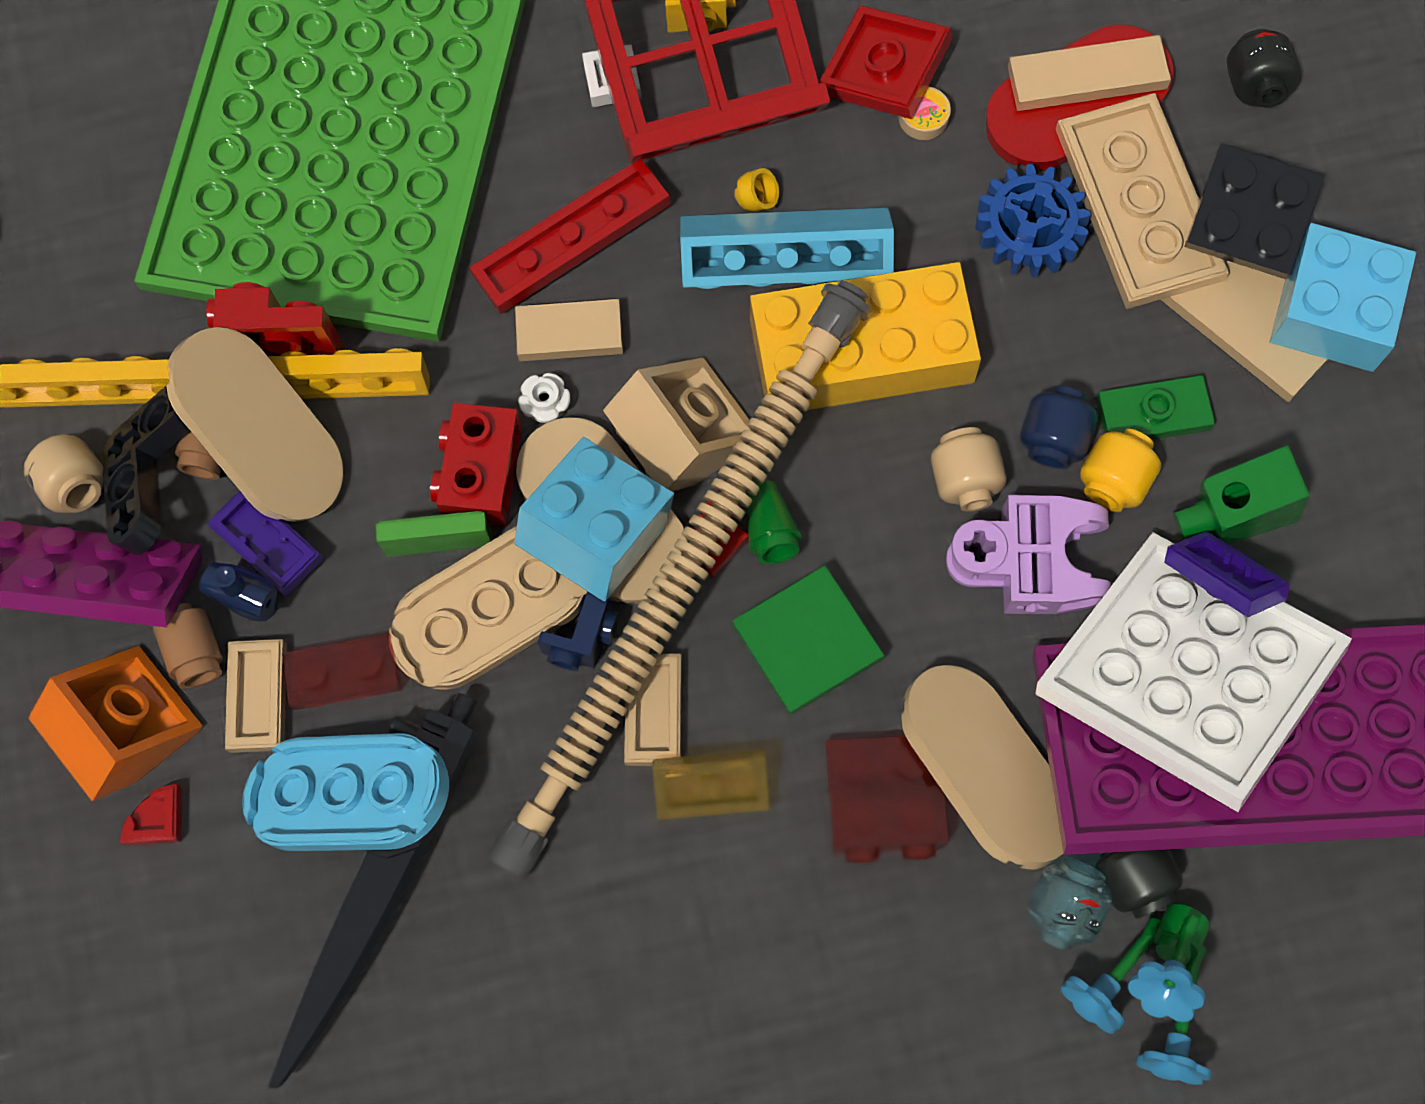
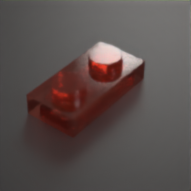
M391 634L282 653L289 707L293 710L401 691L398 665L394 660V650L392 649L393 646H391Z

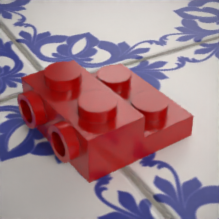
M252 282L237 283L233 285V288L215 289V298H209L207 301L206 315L209 328L222 327L238 331L252 339L267 356H280L285 352L291 351L307 355H332L336 351L344 350V343L323 306H317L312 302L291 301L285 307H281L269 287Z

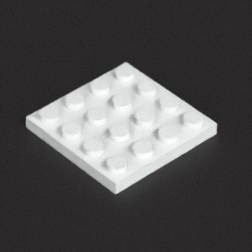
M1152 532L1037 682L1035 694L1239 812L1347 652L1352 638L1285 602L1251 617H1246L1222 600L1212 597L1205 589L1165 564L1167 547L1174 543Z

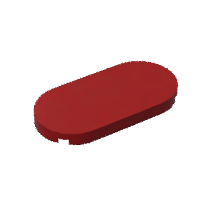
M1111 25L1100 28L1063 49L1154 35L1135 26ZM1162 43L1171 78L1168 89L1017 111L1011 80L1008 78L997 87L988 103L986 135L990 145L1002 159L1018 167L1020 163L1025 166L1033 164L1035 170H1047L1049 166L1055 168L1068 162L1055 130L1057 122L1153 93L1156 94L1161 106L1173 81V62L1168 50Z

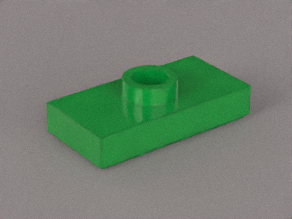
M1203 375L1099 391L1096 397L1104 433L1111 431L1124 433L1126 429H1134L1145 434L1151 440L1211 431L1215 425Z

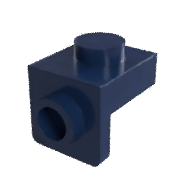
M587 591L572 639L543 631L540 632L537 643L541 652L548 655L547 662L571 671H578L580 665L595 668L602 643L607 645L612 643L618 624L619 614L612 612L613 604L611 597L604 602Z

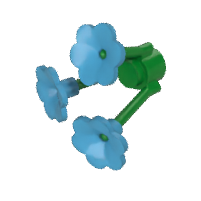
M1171 904L1166 908L1161 920L1155 918L1148 920L1143 934L1109 975L1103 973L1092 987L1080 978L1070 976L1061 985L1060 990L1073 1003L1075 1011L1088 1022L1096 1023L1106 1033L1114 1034L1124 1024L1123 1017L1111 1003L1112 999L1121 990L1119 983L1150 945L1156 943L1155 951L1160 958L1165 960L1164 964L1161 965L1153 961L1142 963L1138 974L1130 978L1128 990L1132 996L1141 1000V1006L1146 1013L1157 1018L1169 1016L1176 1020L1174 1032L1167 1035L1165 1051L1162 1053L1145 1051L1144 1055L1137 1056L1136 1065L1151 1071L1153 1075L1171 1081L1180 1080L1192 1085H1202L1203 1081L1211 1079L1212 1071L1188 1058L1191 1038L1187 1036L1189 1022L1194 1016L1195 1009L1201 1008L1206 998L1204 990L1197 985L1200 965L1207 951L1203 943L1210 929V922L1205 915L1190 906Z

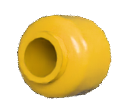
M1126 429L1124 433L1111 431L1102 434L1081 467L1080 478L1085 485V495L1095 504L1101 505L1113 512H1121L1123 508L1130 509L1140 506L1157 479L1162 467L1158 455L1152 450L1154 447L1153 441L1145 434L1134 429Z

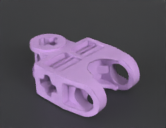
M1008 495L1001 509V521L973 520L963 524L957 530L946 554L947 570L956 582L966 587H1003L1004 613L1060 614L1096 607L1111 587V582L1104 579L1091 578V573L1075 568L1066 556L1065 544L1072 540H1079L1080 534H1093L1108 529V510L1092 502L1063 496ZM970 546L978 547V554L985 557L983 562L975 561L974 553L968 551Z

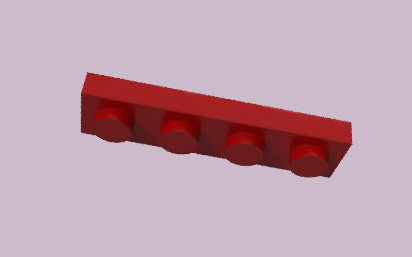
M639 158L469 267L472 277L501 315L670 206V195L644 161Z

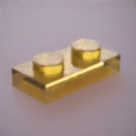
M765 750L653 759L658 820L770 810Z

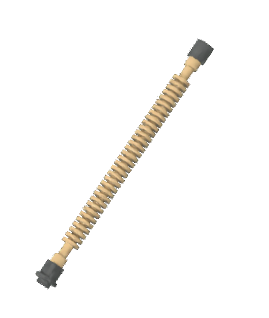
M841 280L838 285L826 284L823 287L821 295L824 298L808 323L812 328L801 345L804 349L803 354L792 372L786 370L778 372L776 379L779 382L774 381L769 387V391L772 394L767 393L762 399V403L766 407H757L754 412L757 418H751L747 424L751 431L743 430L740 435V439L744 443L736 442L733 447V451L739 456L729 454L725 462L731 468L722 466L718 472L719 476L726 480V482L718 478L713 480L711 487L718 494L707 490L703 497L711 506L700 502L696 508L704 518L694 514L689 520V523L697 528V530L685 527L681 534L689 540V543L678 539L674 547L682 552V555L670 551L667 559L675 566L672 567L665 563L661 566L659 571L668 577L667 580L655 576L652 581L661 590L657 592L654 589L648 588L645 596L652 600L653 603L649 604L643 600L640 601L637 607L646 613L643 617L634 612L630 618L632 622L638 625V628L635 629L626 625L622 632L631 638L628 642L619 637L615 645L624 650L623 653L620 654L611 649L608 657L616 662L615 666L613 667L606 662L602 664L600 669L609 674L608 678L605 679L596 674L593 682L601 686L600 691L598 692L588 687L585 694L593 698L594 701L590 704L581 699L578 707L587 711L585 716L583 717L573 712L570 719L579 723L577 729L568 724L564 727L563 732L572 736L570 741L568 742L560 736L556 740L555 744L563 748L564 751L560 754L551 749L547 755L556 761L555 766L543 762L540 769L549 775L533 802L526 801L515 820L513 818L509 819L488 853L487 857L510 873L522 879L527 878L548 842L545 835L556 818L552 815L554 809L568 786L576 791H579L582 784L574 779L575 774L585 779L590 772L583 768L581 764L583 761L592 766L596 763L597 759L588 754L590 749L592 748L598 753H602L605 747L596 742L598 736L607 741L611 738L612 734L603 729L605 724L607 723L613 728H617L620 722L611 717L613 711L621 716H624L627 709L618 704L620 699L630 704L635 697L628 693L626 689L628 686L636 691H639L642 684L633 679L635 674L644 679L647 678L650 672L643 668L641 664L644 662L653 667L657 659L648 654L649 651L652 650L661 654L665 648L656 642V639L660 638L668 642L672 635L663 629L665 625L674 630L677 628L679 622L671 617V614L673 613L679 617L684 616L687 610L678 604L679 601L690 605L694 599L686 592V589L698 593L701 585L693 578L696 577L705 581L709 574L700 567L701 564L708 568H713L716 561L708 553L720 556L723 548L715 541L727 544L731 538L722 529L724 528L731 532L735 531L738 524L730 516L738 520L743 518L745 511L737 505L749 508L752 499L745 492L756 496L760 488L753 481L760 484L764 483L767 475L762 470L770 472L774 466V463L769 458L775 460L779 458L781 450L778 447L784 448L789 441L785 435L791 436L796 429L792 423H800L803 418L800 411L806 412L810 406V402L807 399L813 400L815 398L817 390L810 383L823 362L829 363L838 347L846 346L860 321L868 320L872 313L871 308L865 303L868 296L854 284Z

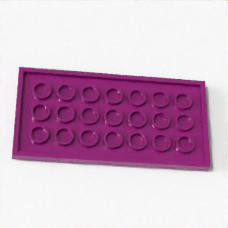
M1425 624L1335 629L1352 638L1347 652L1239 812L1039 697L1063 854L1425 836ZM1066 644L1034 646L1032 659L1036 684Z

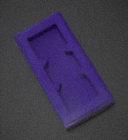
M241 491L236 493L207 522V525L256 571L268 579L285 597L324 559L317 550L283 519L276 520L267 517L255 509Z
M1207 531L1167 547L1165 564L1205 589L1212 597L1222 600L1246 617H1251L1287 599L1290 584Z

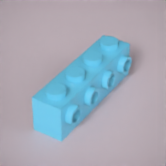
M888 208L681 216L683 287L712 289L731 285L762 287L780 283L820 284L828 281L849 280L894 272V228Z

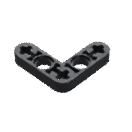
M167 386L122 423L110 435L103 450L102 463L104 468L107 536L112 544L134 555H141L148 551L158 538L162 527L157 459L190 432L189 428L174 411L168 398Z

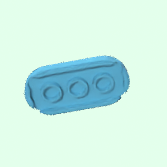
M408 734L293 738L283 741L272 748L270 751L274 752V754L269 756L265 762L259 760L250 772L243 792L242 807L247 824L253 827L254 832L257 834L256 836L263 842L280 850L399 849L421 839L436 824L447 802L449 776L440 754L431 746Z

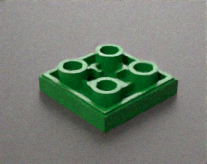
M825 565L732 620L733 628L789 716H792L884 659V654Z

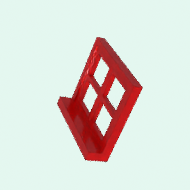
M583 0L630 164L639 158L642 160L651 159L821 112L830 103L825 82L819 84L796 0H767L771 19L709 35L700 0H679L691 40L627 57L612 3L621 0ZM775 30L790 84L728 101L713 46ZM694 52L709 106L646 123L631 68Z

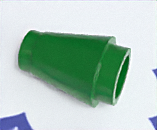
M768 480L764 481L763 484L756 482L755 484L760 488L756 496L746 493L752 499V503L747 508L749 550L756 554L757 560L762 564L773 565L786 562L799 553L798 543L802 535L778 491L776 483Z

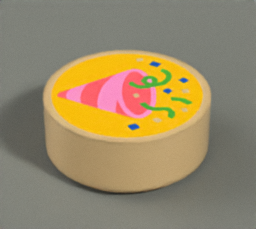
M928 86L912 119L899 116L901 128L907 135L918 140H930L938 137L945 131L949 122L951 112L949 100L940 90Z

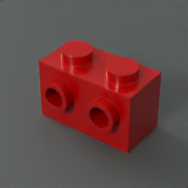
M453 403L450 420L442 421L439 432V450L445 452L442 471L434 470L430 487L431 501L436 502L441 515L482 511L485 512L491 526L507 527L523 429L517 409Z

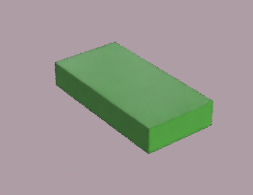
M474 511L379 521V523H376V539L385 556L392 557L482 547L492 541V529L485 512Z

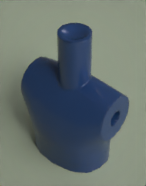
M213 562L206 568L200 581V592L227 606L233 613L249 620L266 621L274 615L277 609V589L263 575L247 568Z

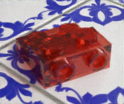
M906 736L825 741L832 855L845 854L846 863L858 864L879 861L880 852L902 851L903 860H927L937 857L936 849H945L949 841L944 792L914 751Z

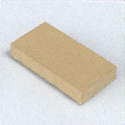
M619 299L515 306L517 356L519 362L623 354Z
M283 639L228 642L225 750L229 753L270 751L285 741L287 644Z
M650 654L657 661L653 667L644 662L641 664L643 668L650 672L647 678L644 679L636 674L633 678L642 684L639 691L629 686L626 689L635 698L631 704L625 701L627 711L625 713L624 763L625 766H681V654Z

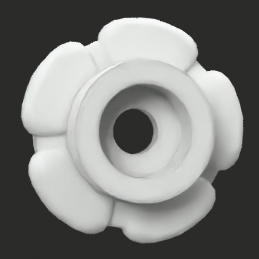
M545 373L542 377L533 375L527 378L521 385L522 396L518 399L519 407L524 415L531 417L537 422L548 423L559 419L569 407L570 392L564 388V381L558 375L552 373ZM542 393H547L549 395V398L546 401H541L539 399V396Z

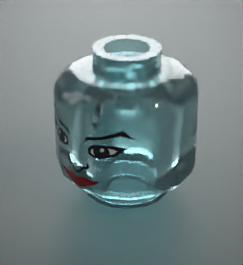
M1064 858L1061 864L1049 865L1043 870L1027 909L1031 921L1041 929L1039 937L1043 941L1064 950L1071 949L1073 943L1090 944L1095 941L1113 902L1112 892L1105 884V874L1087 863L1070 858Z

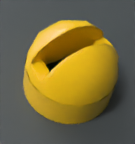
M766 168L748 171L738 178L737 188L734 190V198L740 207L748 211L759 212L771 209L776 205L779 198L778 182L773 173Z

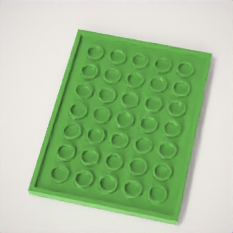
M218 0L134 280L140 290L208 301L209 298H215V289L233 288V285L237 283L252 282L269 287L281 307H285L291 301H308L317 306H323L332 324L440 342L526 0Z

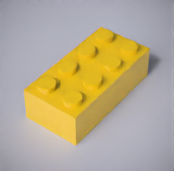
M960 262L843 280L854 284L867 294L868 299L865 303L871 308L872 313L868 320L860 321L846 346L838 347L829 363H822L810 383L817 390V394L813 400L807 399L810 402L807 410L974 383L981 357ZM840 281L750 295V322L764 396L767 393L772 394L769 391V387L772 382H779L776 379L780 370L792 372L803 354L804 349L801 345L812 328L808 323L824 298L821 295L823 287L826 284L838 285Z

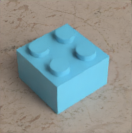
M1310 223L1305 231L1291 275L1285 279L1269 343L1374 372L1395 346L1416 252Z
M583 436L519 508L514 544L606 602L665 530L674 493Z

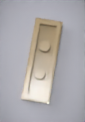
M1160 35L1010 57L1007 66L1017 111L1168 89L1171 81Z

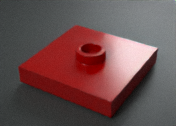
M860 5L826 67L819 84L825 82L830 98L912 119L953 39L951 28Z

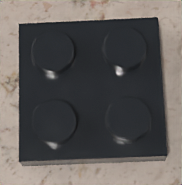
M1221 143L1214 158L1184 247L1287 279L1291 275L1324 175Z

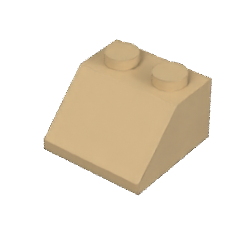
M704 358L638 369L603 410L614 425L617 435L629 446L644 467L646 475L670 491L694 486L721 469L722 466L727 465L725 460L729 454L739 456L733 451V447L736 442L744 443L740 439L743 430L751 431L747 426L749 422L748 417Z

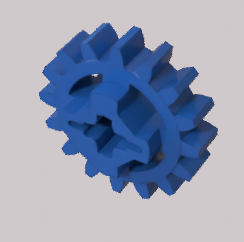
M1027 164L1024 176L1019 177L1016 171L1009 168L1006 170L1004 184L994 178L990 181L987 191L988 195H981L977 211L980 214H977L975 230L984 232L979 244L981 249L995 248L992 259L995 265L1001 263L1004 259H1008L1012 262L1010 273L1016 274L1020 270L1021 265L1029 266L1031 276L1037 277L1041 265L1046 264L1052 273H1056L1059 271L1062 262L1061 257L1071 263L1075 260L1079 249L1077 246L1084 245L1089 232L1084 227L1088 225L1091 212L1080 209L1086 197L1084 192L1073 194L1069 192L1073 181L1070 176L1057 182L1053 179V167L1049 166L1044 175L1041 176L1036 175L1033 164ZM1033 218L1037 220V222L1032 223L1029 222L1028 219Z

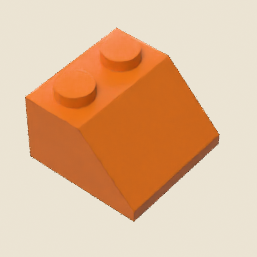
M140 646L50 677L28 717L91 801L138 782L198 734L203 727Z

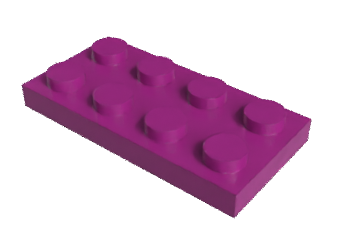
M0 521V608L167 628L202 564L201 545L179 543L170 539L156 540L148 551L141 555H134L112 544L107 534L77 531L67 527L52 528L20 524L15 521Z

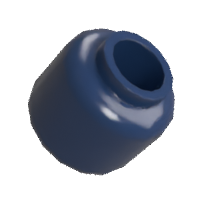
M1058 385L1054 387L1053 392L1039 393L1031 399L1020 432L1021 443L1029 450L1028 458L1038 464L1056 469H1068L1070 463L1079 462L1086 458L1098 417L1095 409L1084 402L1085 394L1072 387Z

